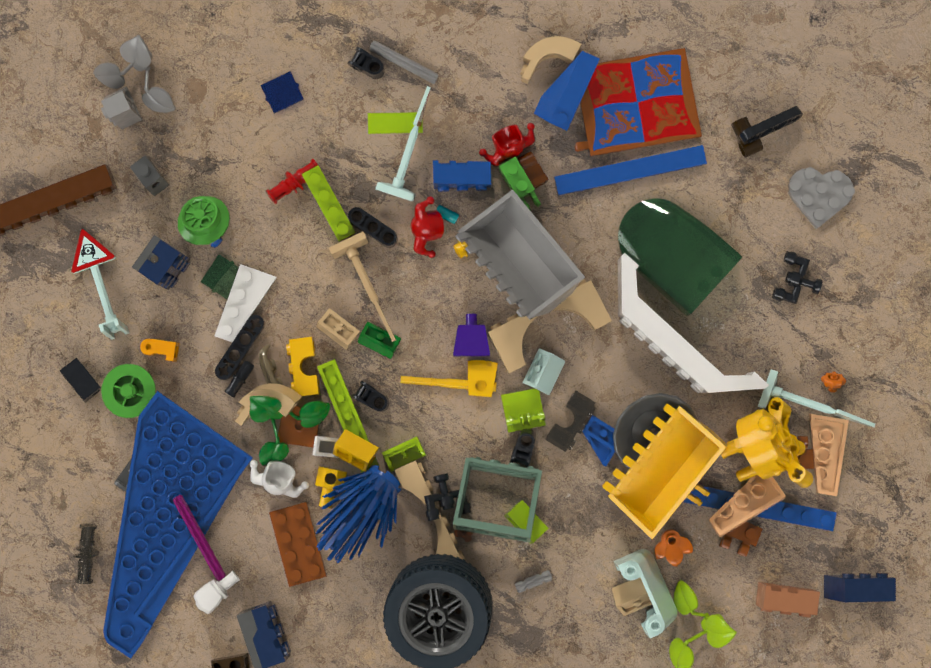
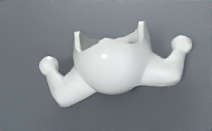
M256 460L250 462L251 482L263 486L270 494H284L297 498L304 489L309 488V483L306 481L302 482L299 487L293 486L295 470L284 462L270 461L264 473L257 471L258 462Z

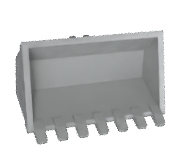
M513 190L459 229V233L455 236L459 242L466 241L469 246L465 250L469 254H477L479 258L475 262L478 266H486L490 270L486 272V276L489 279L496 278L499 284L496 285V288L500 292L507 291L510 295L506 298L508 303H516L520 307L516 311L520 317L527 316L529 320L550 313L568 298L585 278Z

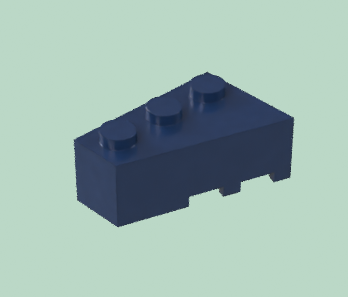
M871 573L824 575V598L845 603L896 601V578L888 577V573H876V576H871Z

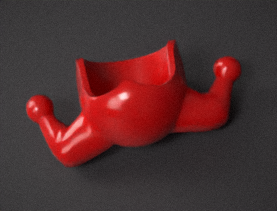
M533 123L527 124L528 134L526 136L522 134L518 125L515 124L500 129L492 135L496 148L494 155L488 154L486 149H480L479 155L488 162H491L493 166H499L506 158L517 157L525 148L535 142L533 131L535 125Z
M432 196L415 205V216L411 221V231L415 236L413 249L417 254L428 256L429 258H434L436 253L434 250H427L425 248L426 243L440 239L444 233V222L440 212L437 210H425L429 204L435 202Z

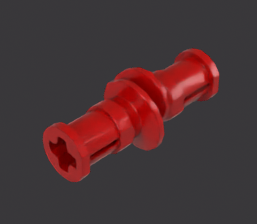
M311 159L309 164L298 169L294 174L287 171L285 173V180L280 181L272 189L266 190L271 201L276 205L278 200L285 195H289L292 191L297 194V187L303 191L302 184L306 182L302 174L317 166L316 161Z

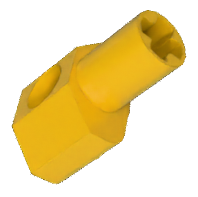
M319 466L315 485L322 487L320 507L334 499V496L331 498H324L322 496L334 491L333 487L345 483L344 481L340 482L338 479L345 478L347 475L346 471ZM329 473L336 476L334 484H329L326 481V476Z

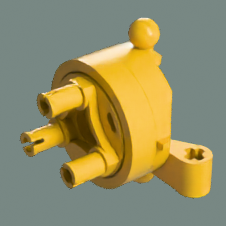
M775 397L768 403L769 413L765 409H758L754 413L737 420L736 430L738 437L727 442V447L721 453V456L725 459L738 452L746 456L750 465L736 471V476L740 482L756 475L766 480L773 476L777 477L782 472L787 471L789 478L802 488L809 487L813 483L812 473L799 463L798 456L804 454L806 446L802 441H798L795 435L790 434L788 422L791 415V407L785 401Z

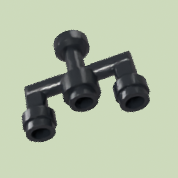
M786 251L783 262L789 265H799L800 269L799 272L788 271L785 282L789 286L794 287L792 294L786 292L783 288L775 287L772 298L780 302L784 300L797 304L801 285L811 288L812 293L818 295L823 280L816 279L811 281L803 278L806 275L810 259L800 257L795 252Z
M448 473L433 477L434 482L439 483L441 494L424 496L427 508L425 514L428 521L440 519L439 510L435 507V502L439 501L442 510L454 508V498H458L459 490H453L448 493L446 481L449 479ZM467 496L465 497L462 515L471 513L472 508L471 504L467 501Z

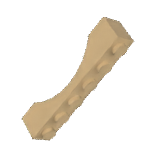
M415 460L395 469L402 488L412 492L426 505L424 496L432 495L431 491L434 489L429 480L425 481L423 474L426 472L422 463H417ZM439 501L435 502V507L438 510L442 508L439 505ZM439 511L440 519L434 520L438 536L436 554L453 555V557H460V559L466 560L462 550L458 551L455 546L458 542L454 533L450 534L447 526H450L446 515L442 516Z

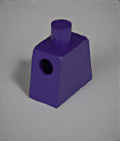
M466 314V325H458L453 357L490 356L485 325H477V314Z

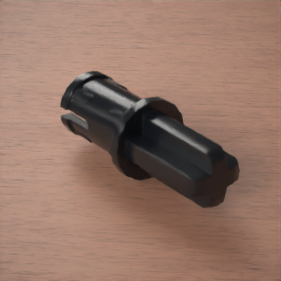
M244 361L236 375L233 374L234 378L227 389H225V392L231 397L235 398L242 385L247 383L246 379L254 369V365L251 362Z

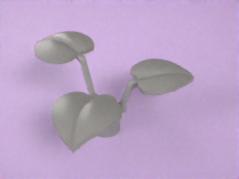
M140 35L124 42L120 47L121 56L130 63L123 71L120 72L119 67L113 63H102L94 69L93 74L105 86L113 89L121 88L125 84V78L122 75H125L132 67L137 71L145 70L144 90L146 93L142 95L143 103L149 109L160 113H168L176 109L167 91L159 87H152L150 90L148 88L149 71L151 69L149 65L153 56Z

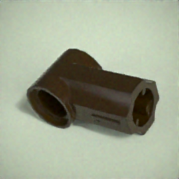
M747 116L731 124L739 141V149L745 158L763 150L760 139L745 145L739 137L744 130L751 127Z

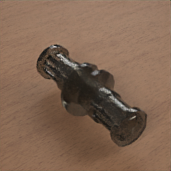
M83 523L79 527L81 528L79 547H76L79 553L73 554V557L79 559L77 563L78 575L75 583L92 584L93 557L99 555V551L94 549L97 525Z

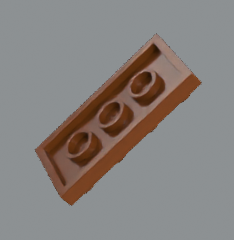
M307 502L269 512L289 587L327 577L321 552L317 548L318 540Z

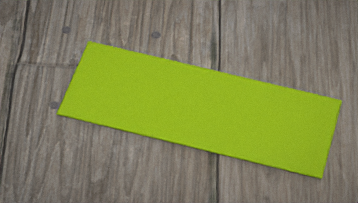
M417 112L368 113V134L410 133L414 127L413 123ZM423 119L418 133H423Z

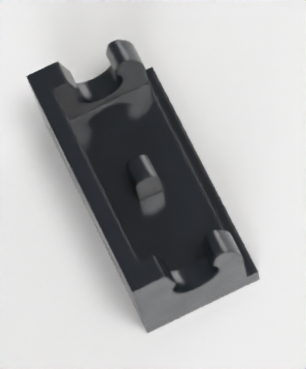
M75 358L59 370L85 403L101 389L78 358Z

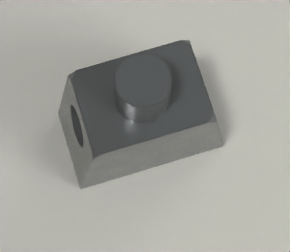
M143 156L130 166L143 186L154 197L169 186V183L148 156Z

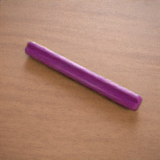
M176 496L173 498L176 508L216 580H222L226 577L224 570L183 496Z

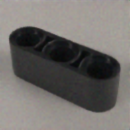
M354 207L349 211V221L356 228L387 248L394 247L397 244L396 232L359 207ZM356 212L362 214V219L358 222L352 220V216ZM371 223H376L378 229L375 232L368 231V226ZM386 234L394 236V240L391 243L384 242L383 239Z

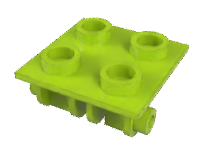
M529 389L501 395L508 433L526 428L546 426L539 390Z

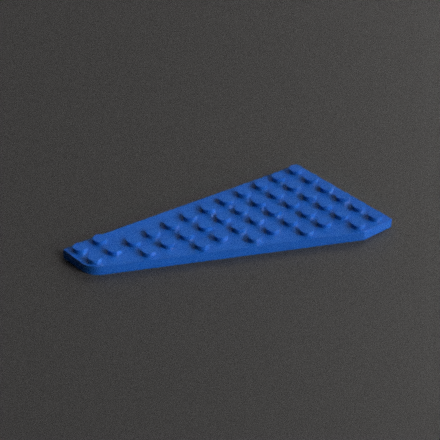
M158 390L138 417L103 629L104 638L107 643L130 659L143 643L154 621L198 548L176 508L173 498L178 495L183 496L205 536L239 476L253 458Z

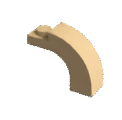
M561 36L548 37L538 41L524 55L523 62L528 65L524 64L520 75H522L521 81L528 84L537 66L546 59L558 58L571 64L575 60L582 44Z
M269 383L260 385L239 401L242 407L237 412L239 416L235 422L242 426L249 420L250 396H270L279 399L282 407L278 412L285 417L295 408L302 396L293 389L281 384Z

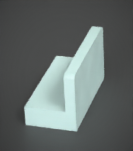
M539 348L523 383L550 395L565 360Z

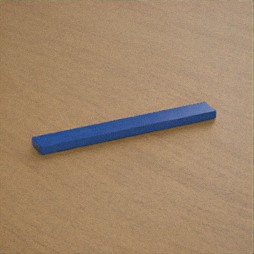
M701 145L555 176L554 180L557 194L560 196L706 165L707 161L704 147Z

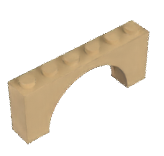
M584 279L580 282L574 292L552 310H564L579 315L591 326L593 331L612 322L591 280L586 282ZM515 314L507 318V323L501 325L499 322L490 327L491 331L488 332V335L508 374L526 365L522 353L523 337L530 323L537 317L529 320L527 316L518 317Z

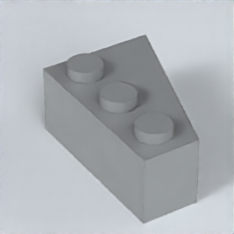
M127 86L107 95L101 101L103 104L101 108L103 115L110 122H113L114 126L125 129L142 121V117Z

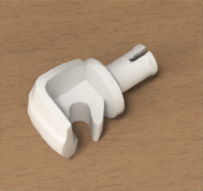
M231 571L220 582L213 579L195 592L193 597L200 611L210 614L220 604L222 599L228 597L227 590L240 581L235 572Z

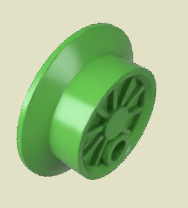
M194 197L187 201L181 209L178 217L179 233L187 242L194 245L213 243L223 236L229 226V210L221 200L215 197Z
M123 364L112 369L106 375L101 389L105 406L113 414L123 418L139 416L156 393L155 382L150 373L134 364Z

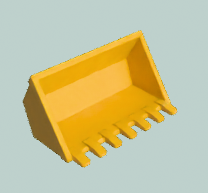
M666 404L663 410L671 417L667 422L659 417L653 420V423L660 428L657 435L646 430L643 436L650 441L649 445L645 448L639 443H635L633 446V450L640 454L638 459L635 461L626 455L622 460L623 463L630 467L626 474L618 468L612 472L613 476L620 480L619 483L614 486L605 481L602 485L610 493L608 497L651 539L657 535L686 498L701 506L703 503L701 499L691 492L695 488L704 496L708 497L710 495V492L698 484V482L727 447V444L713 430L694 418L681 406L675 409L671 405Z

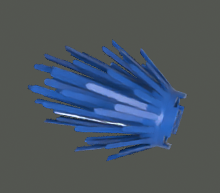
M372 465L366 472L338 479L340 482L344 481L345 483L333 487L334 491L322 496L324 498H331L345 491L322 507V509H326L335 502L342 500L316 524L320 525L323 521H326L316 531V534H319L334 520L322 532L324 535L317 544L318 551L322 550L323 547L324 550L329 548L333 550L327 560L330 561L334 557L337 560L336 563H339L347 551L349 555L355 544L356 546L349 560L353 559L361 545L358 557H360L378 520H380L376 539L379 538L381 532L380 547H383L387 529L389 532L392 531L393 519L394 523L397 524V495L401 491V488H399L400 482L389 471L384 473L378 470L379 466Z

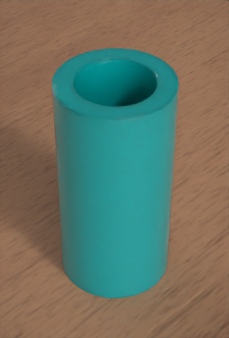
M438 205L436 209L440 212L442 219L455 225L460 214L441 205Z

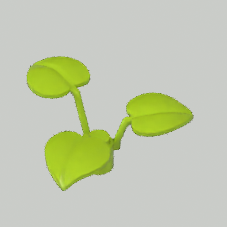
M683 580L678 581L674 592V604L677 610L682 615L691 613L695 616L704 617L701 621V627L704 631L685 642L680 638H675L669 647L670 659L675 668H691L694 663V654L692 649L687 646L690 642L707 633L709 644L714 648H721L727 645L737 632L727 624L720 614L709 616L708 613L694 611L698 608L696 594Z

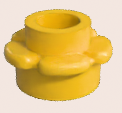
M457 241L458 243L453 245L458 257L460 259L468 257V252L465 250L467 244Z

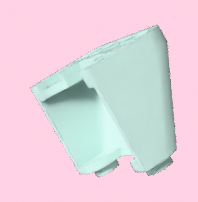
M640 549L613 562L625 579L635 580L641 578L653 605L652 608L646 610L647 616L645 621L641 623L645 634L649 638H653L661 634L676 619L678 612L653 554L647 549Z

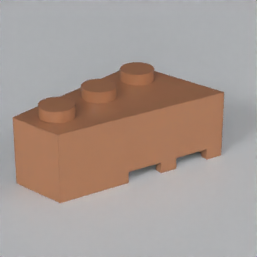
M758 582L756 605L761 608V611L772 612L773 610L780 611L781 614L786 615L799 613L801 617L811 618V615H817L820 592L813 589Z

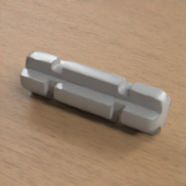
M547 570L542 572L541 575L537 574L526 578L523 582L522 580L516 582L517 592L521 593L526 591L525 589L527 588L531 589L543 584L542 582H549L552 580V575Z

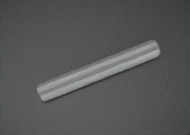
M373 41L370 45V51L432 84L436 83L439 77L437 73L377 41Z

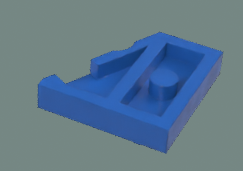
M591 415L582 432L602 465L606 467L615 453L613 441L614 428Z

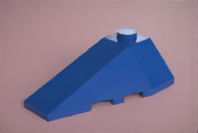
M582 51L541 96L534 114L567 131L600 58Z

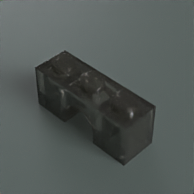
M575 390L565 405V408L569 409L574 415L572 425L563 428L555 423L545 440L564 452L567 449L571 450L576 443L574 437L577 432L579 434L582 433L586 426L583 422L587 416L591 417L596 409L594 407L596 402Z

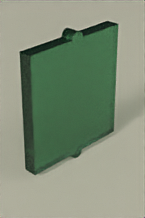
M218 255L201 280V283L212 289L213 293L217 292L228 299L239 267L234 264V261L230 262L223 256Z

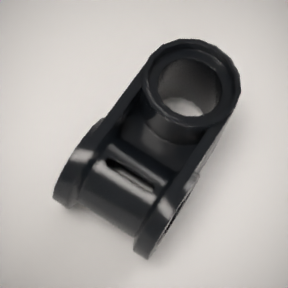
M356 47V53L347 64L372 79L382 78L385 69L381 60L370 55L362 48ZM374 65L380 66L378 72H372L371 68Z
M361 380L359 389L351 397L378 412L387 410L389 407L388 398ZM378 398H383L385 401V405L382 408L375 406V401Z
M526 428L520 431L516 445L513 448L510 463L523 464L526 468L530 465L535 445V433L533 430ZM529 436L532 441L525 443L521 438Z

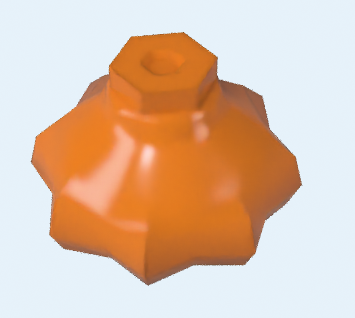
M836 372L826 373L821 377L824 386L828 388L829 392L833 393L846 383L843 375Z

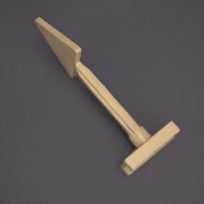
M361 232L329 247V250L334 259L347 254L349 260H352L365 290L375 305L393 342L396 339L379 305L376 292L358 257L360 254L357 249L369 243L364 232Z

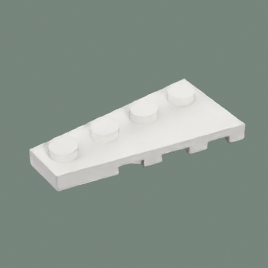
M240 264L215 337L233 342L277 277Z

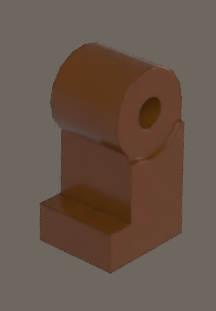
M531 151L517 158L535 189L548 182L547 175Z

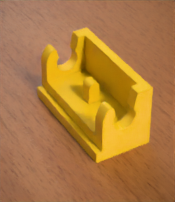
M345 429L334 444L333 455L366 472L374 461L379 447Z

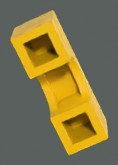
M314 338L289 339V344H286L287 355H291L292 362L289 363L290 375L293 374L294 382H291V389L302 397L319 395L318 375L308 376L302 370V363L305 359L316 357Z

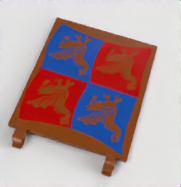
M685 48L598 63L580 102L587 141L577 142L574 147L576 152L589 149L591 157L702 137Z

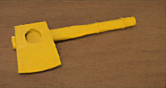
M486 360L468 361V380L401 376L400 383L467 389L469 396L492 397V392H496L497 382H495L498 363Z

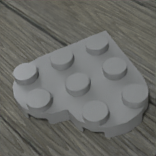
M812 167L801 169L793 174L788 184L789 196L815 229L845 207L855 193L850 178L839 170L822 175Z

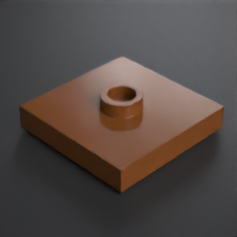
M295 406L292 412L300 416L299 411L302 407ZM290 414L281 418L278 432L280 442L314 448L319 424L306 428L301 426V420H296Z

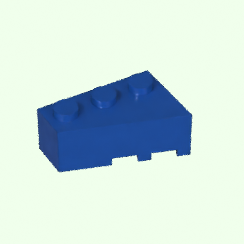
M433 160L434 189H438V192H448L449 189L457 188V191H468V188H476V191H486L487 188L491 187V162L467 161V163H456V161H449V163H439V160Z

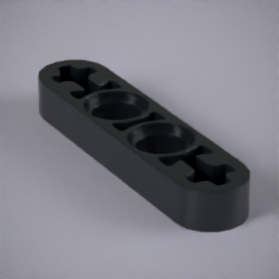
M798 106L792 107L747 128L739 137L745 145L796 122L803 116V113Z
M252 315L248 318L215 368V374L219 379L228 380L232 377L265 327V321L261 316ZM260 319L259 324L261 326L255 327L253 332H256L255 336L251 332L245 331L247 327L250 330L253 327L252 320ZM244 334H248L251 338L250 343L247 345H243L240 342V338ZM233 350H237L240 353V358L237 361L230 359V352ZM225 360L235 364L233 368L232 366L228 367V375L221 376L220 368L227 366V363H224Z

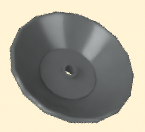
M664 393L646 395L629 404L617 419L613 433L614 450L621 463L630 469L622 460L626 455L635 461L638 459L640 454L633 450L634 444L639 443L645 448L649 445L650 441L643 436L646 430L650 431L652 428H655V431L652 433L657 435L660 428L653 423L656 417L665 422L668 421L671 416L663 410L666 404L671 405L675 409L681 406L697 419L690 405L677 396Z

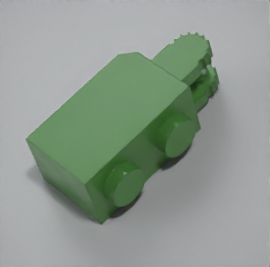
M516 157L499 166V171L510 190H513L529 210L530 206L524 199L529 195L537 207L541 205L534 192L535 188Z

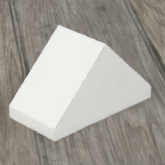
M315 436L313 455L339 458L333 455L334 444L339 438Z

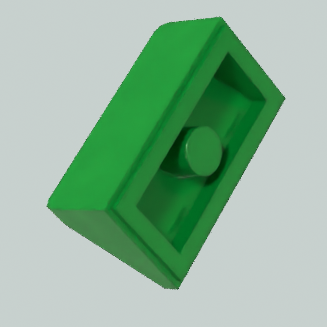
M367 321L357 342L391 359L401 338L394 335L396 341L392 342L386 330Z

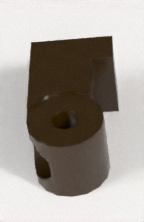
M248 653L213 659L211 660L212 668H250Z

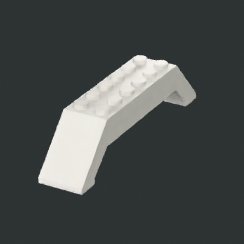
M626 253L618 259V316L621 318L619 321L626 328L631 327L635 331L634 335L640 341L645 340L649 344L648 348L654 354H660L663 357L662 361L667 366H672L678 370L676 374L681 379L690 381L692 383L690 387L698 394L766 389L769 386L756 372H749L746 375L724 376L638 297L636 269L639 265Z

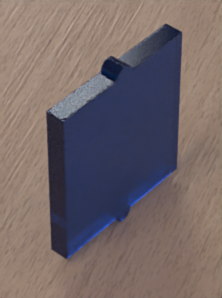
M291 71L261 85L266 96L265 100L269 102L274 114L304 100L298 88L299 84L295 82Z

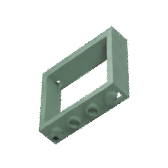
M466 457L453 529L530 543L542 470L533 468V466H528L527 468L520 467L516 463L501 464L500 461L493 459L484 461L480 457ZM471 469L535 480L526 529L462 518Z

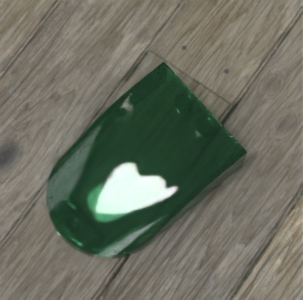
M654 198L641 201L627 211L619 225L618 245L621 254L626 253L639 265L636 271L686 316L693 313L742 259V256L719 235L686 210L669 200Z

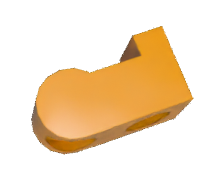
M149 338L141 342L140 349L145 355H166L167 361L177 362L180 343Z

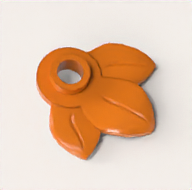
M670 529L662 534L661 541L656 545L654 552L656 559L666 557L672 566L677 567L682 562L683 554L692 553L693 547L688 538L682 537L676 530ZM674 537V541L668 542L669 538Z

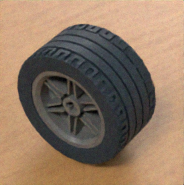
M430 554V556L418 558L401 570L391 586L383 611L385 633L395 651L406 661L411 662L412 665L422 668L459 667L462 663L465 664L468 660H471L485 643L493 612L491 590L488 588L489 585L485 582V578L482 577V573L478 572L477 568L473 567L471 563L465 562L466 560H462L460 557L456 558L453 555ZM448 592L450 596L447 597L445 595H442V593ZM429 594L430 598L426 600L423 598V595ZM458 607L461 609L460 614H457L454 611ZM415 613L421 615V617H416ZM433 626L434 632H430L427 629ZM447 627H448V628H451V629H454V630H453V631H448V630H447Z

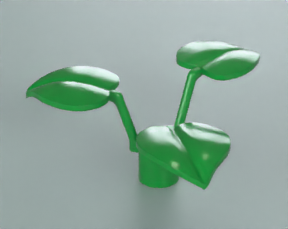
M250 396L249 414L251 419L255 422H265L271 419L276 438L275 442H267L262 446L259 452V461L262 466H267L270 461H282L288 455L289 447L285 442H280L275 420L283 417L278 412L282 407L279 399L270 396ZM312 401L300 409V416H297L292 411L289 414L296 420H301L302 427H314L326 418L330 410V403Z

